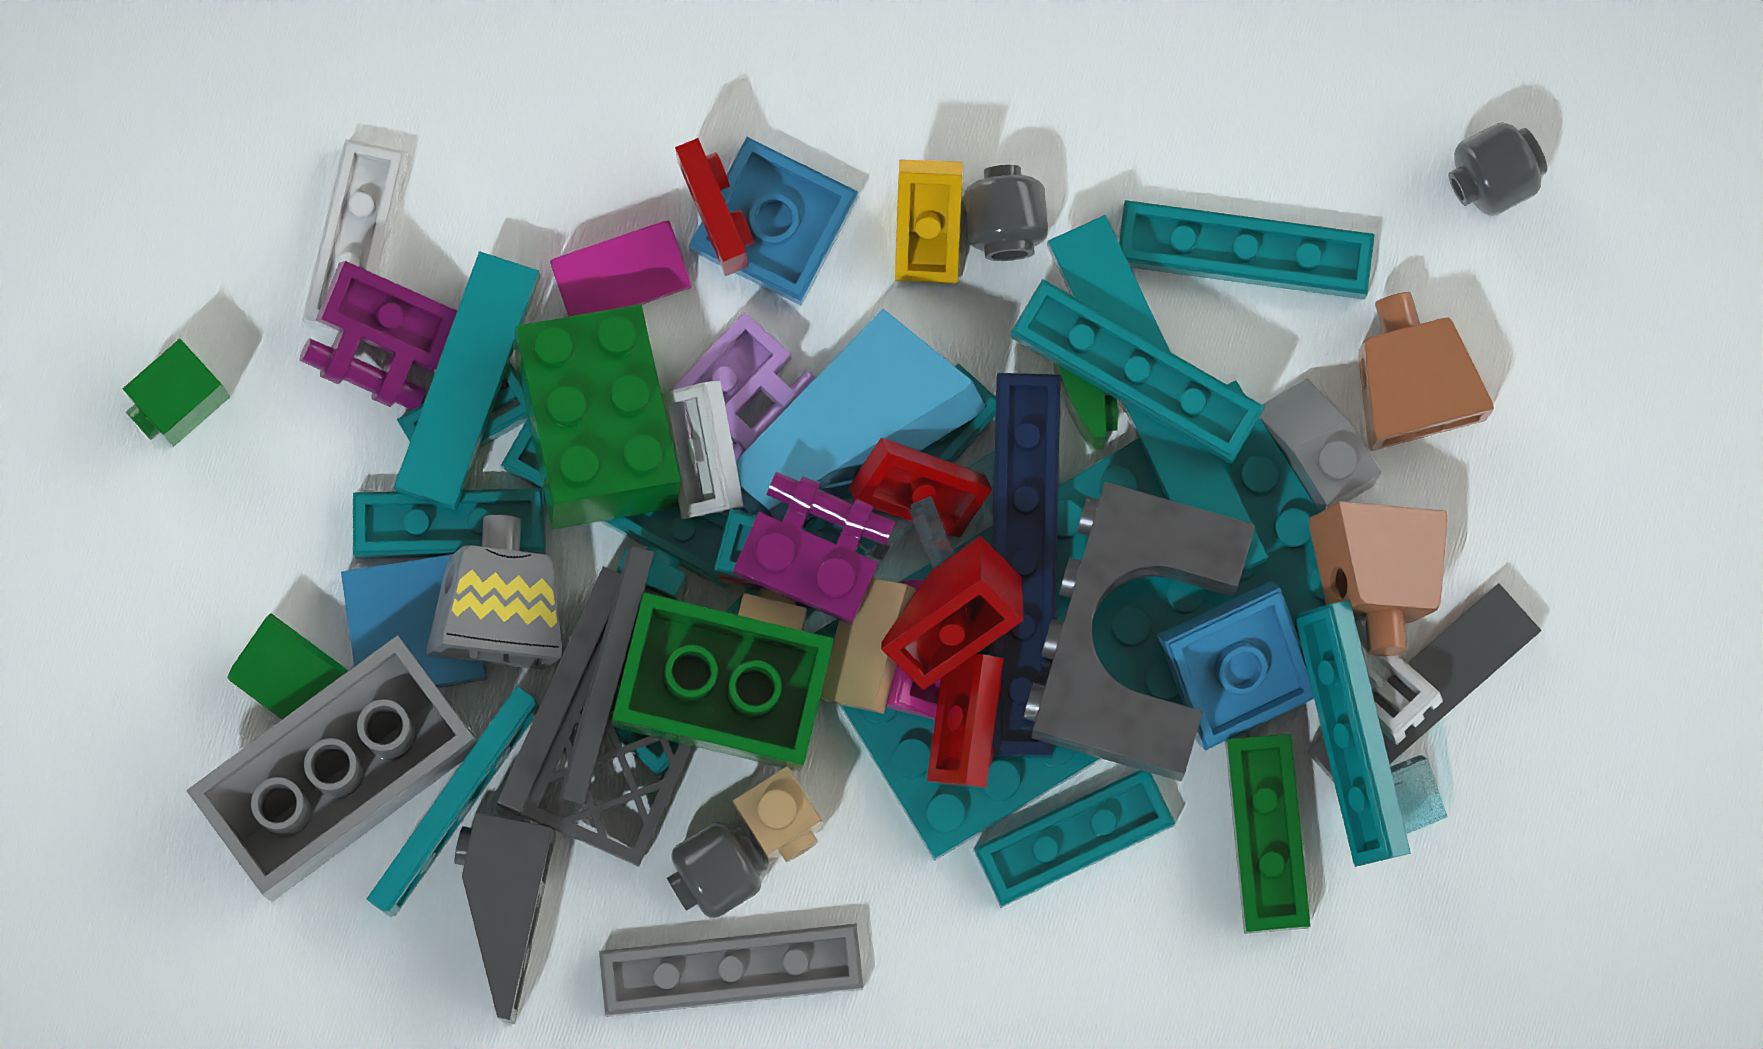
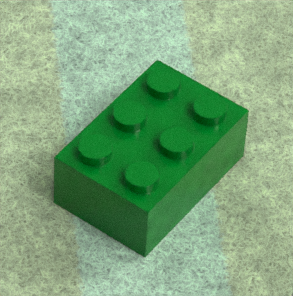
M642 304L517 325L515 331V359L551 530L677 508L681 480Z
M643 592L611 727L781 768L788 766L790 770L800 772L805 763L834 638Z

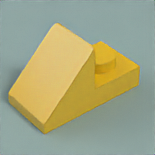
M899 159L895 281L958 283L963 162Z

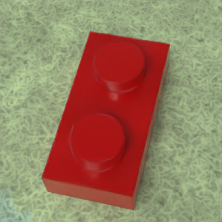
M699 138L676 146L677 163L724 275L727 276L747 268L748 260L745 248L753 245L754 240L741 209L731 213L728 210L721 191L729 188L730 183L717 152L706 156Z
M880 438L848 487L854 501L859 499L873 505L874 509L958 538L964 533L992 491V487L985 474L884 438Z
M975 654L941 678L927 774L928 782L986 788L988 771L993 759L992 741L997 705L1002 693L1001 675L1004 658Z

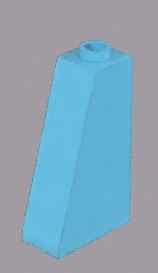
M883 308L736 460L744 507L739 509L742 512L753 515L761 512L783 522L789 504L766 495L776 472L800 481L802 476L821 483L819 490L843 499L851 494L848 488L880 438L921 451L975 418L986 406L971 379ZM809 513L806 521L815 515Z

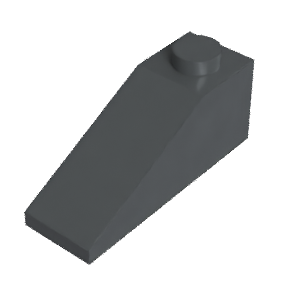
M476 812L473 827L462 826L460 830L454 864L464 866L462 879L497 1018L502 1022L515 1024L556 834L550 827Z

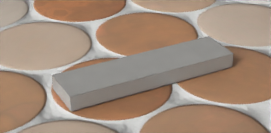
M857 923L599 951L606 1017L864 990Z

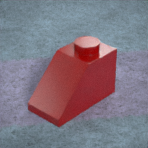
M979 536L930 571L882 640L881 650L919 687L925 690L1023 621L1022 577Z

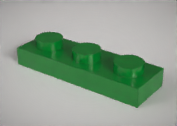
M1291 734L1227 739L1225 741L1244 934L1308 929L1311 927Z

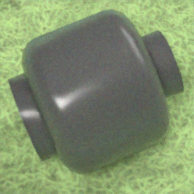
M1501 122L1461 141L1457 145L1454 152L1456 169L1449 172L1448 177L1455 195L1464 206L1474 203L1483 213L1495 216L1534 197L1541 188V175L1545 174L1548 170L1545 156L1533 134L1527 128L1518 130L1511 124Z
M997 165L984 169V179L968 186L964 194L969 244L978 250L984 251L985 259L991 261H1015L1033 256L1035 254L1034 247L1044 242L1048 235L1045 188L1043 184L1033 177L1022 175L1021 167L1018 165Z
M715 822L673 848L671 858L677 872L666 879L686 911L698 905L704 915L709 918H718L749 900L760 891L761 878L759 874L767 870L741 825L732 830L723 822Z

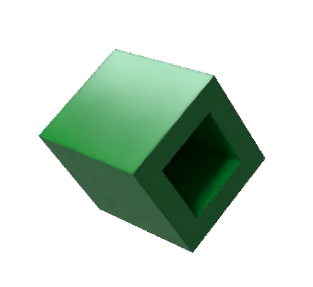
M180 338L122 388L134 403L125 413L150 440L161 433L173 447L230 398L221 382Z

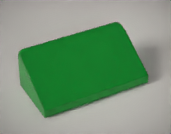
M270 613L232 665L227 678L283 720L349 670Z

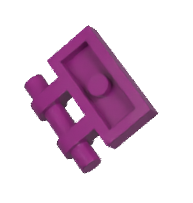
M342 261L338 264L315 320L338 330L334 343L329 347L309 338L301 351L299 361L319 369L320 377L335 384H340L344 380L372 392L371 399L388 407L397 403L413 410L420 406L425 395V388L405 380L413 363L428 371L437 369L457 310L350 262ZM360 341L390 353L383 369L354 358Z
M776 472L766 495L789 504L787 513L782 522L758 512L733 569V575L853 625L878 567L877 561L855 552L862 536L886 546L896 522L873 513L874 506L856 499L854 504L819 490L821 483L802 476L800 481ZM809 513L843 527L837 544L802 530Z

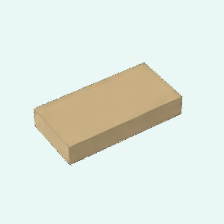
M872 578L853 625L839 620L820 699L884 714L897 664L881 650V642L917 589L907 584Z

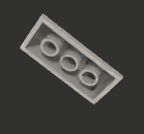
M397 635L186 791L260 893L273 902L463 762L477 741Z

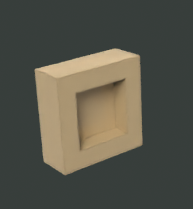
M760 588L758 596L743 593L738 615L804 631L807 608L796 606V601L766 588Z

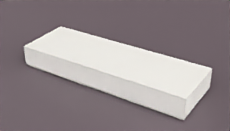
M345 139L302 320L305 324L336 330L315 320L339 262L347 261L381 276L408 161L406 151Z

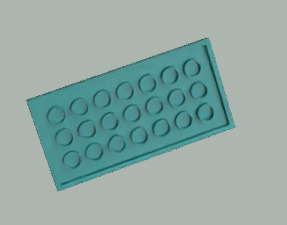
M1236 380L1228 384L1245 395ZM1260 417L1232 465L1224 460L1222 461L1252 524L1255 525V530L1268 555V559L1242 572L1234 597L1164 577L1137 578L1120 585L1108 594L1099 605L1093 617V645L1104 669L1118 683L1130 690L1183 705L1157 634L1265 583L1273 581L1281 588L1299 640L1295 615L1326 606L1309 528V518L1320 512ZM1139 439L1134 440L1058 486L1055 620L1065 621L1071 600L1069 597L1059 595L1069 558L1082 561L1088 542V536L1077 533L1087 496L1100 499L1104 483L1108 482L1167 499ZM993 525L901 581L926 579L931 570L979 536L992 547ZM839 619L832 621L814 632V634L835 638ZM990 644L976 654L990 655ZM839 704L934 861L1102 760L1101 758L1053 745L1052 758L993 757L988 771L986 788L928 782L927 774L935 720L885 708L884 714Z

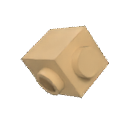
M788 766L732 800L736 812L769 863L779 856H782L786 863L790 862L819 842L814 834L823 829V821Z

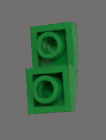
M1053 363L1054 373L1061 374L1060 393L1077 430L1091 450L1104 449L1107 431L1118 430L1117 399Z

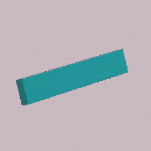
M1106 215L1047 241V247L1070 295L1170 352ZM1121 402L1167 500L1252 524L1222 459ZM1255 529L1243 571L1259 565L1268 559V555Z

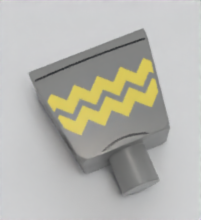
M488 515L483 517L481 547L463 546L450 556L433 618L426 656L540 670L546 669L562 658L553 561L550 556L545 554L520 551L522 522L520 518L509 515Z

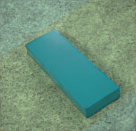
M543 488L464 490L457 511L397 491L353 492V556L355 559L439 557L452 555L463 546L481 547L483 517L488 515H509L520 518L522 520L520 551L546 555V505Z
M1138 770L973 848V851L1000 908H1003L1174 827L1176 823L1152 774Z

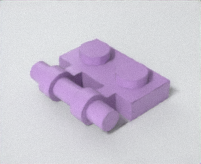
M744 312L669 391L703 382L721 381L731 440L735 444L733 450L736 461L816 377L805 370L791 386H788L777 374L792 359L791 353ZM762 391L774 404L750 428L738 415ZM685 401V407H686V412H687V417H688V423H689L691 438H693V436H692V431H691V426H690L689 415H688L687 404H686V401Z

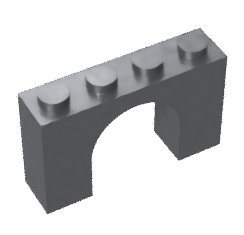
M1108 482L1104 483L1100 499L1087 496L1077 533L1088 536V542L1082 561L1069 558L1059 595L1071 598L1064 622L1051 620L1041 654L1042 657L1053 660L1046 684L1037 681L1033 682L1023 717L1035 722L1031 738L1181 782L1187 769L1203 711L1141 694L1118 683L1104 669L1096 654L1092 639L1093 617L1099 605L1114 589L1126 582L1143 577L1169 578L1234 597L1240 582L1255 525Z

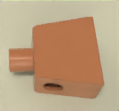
M1411 292L1393 294L1376 301L1375 307L1383 334L1363 340L1358 350L1367 440L1370 452L1486 421L1494 410V406L1453 321L1446 317L1420 324Z
M1339 502L1309 518V528L1326 605L1350 600L1355 621H1366L1369 655L1393 656L1405 653L1407 651L1405 624L1412 623L1438 610L1442 593L1448 521L1447 511Z

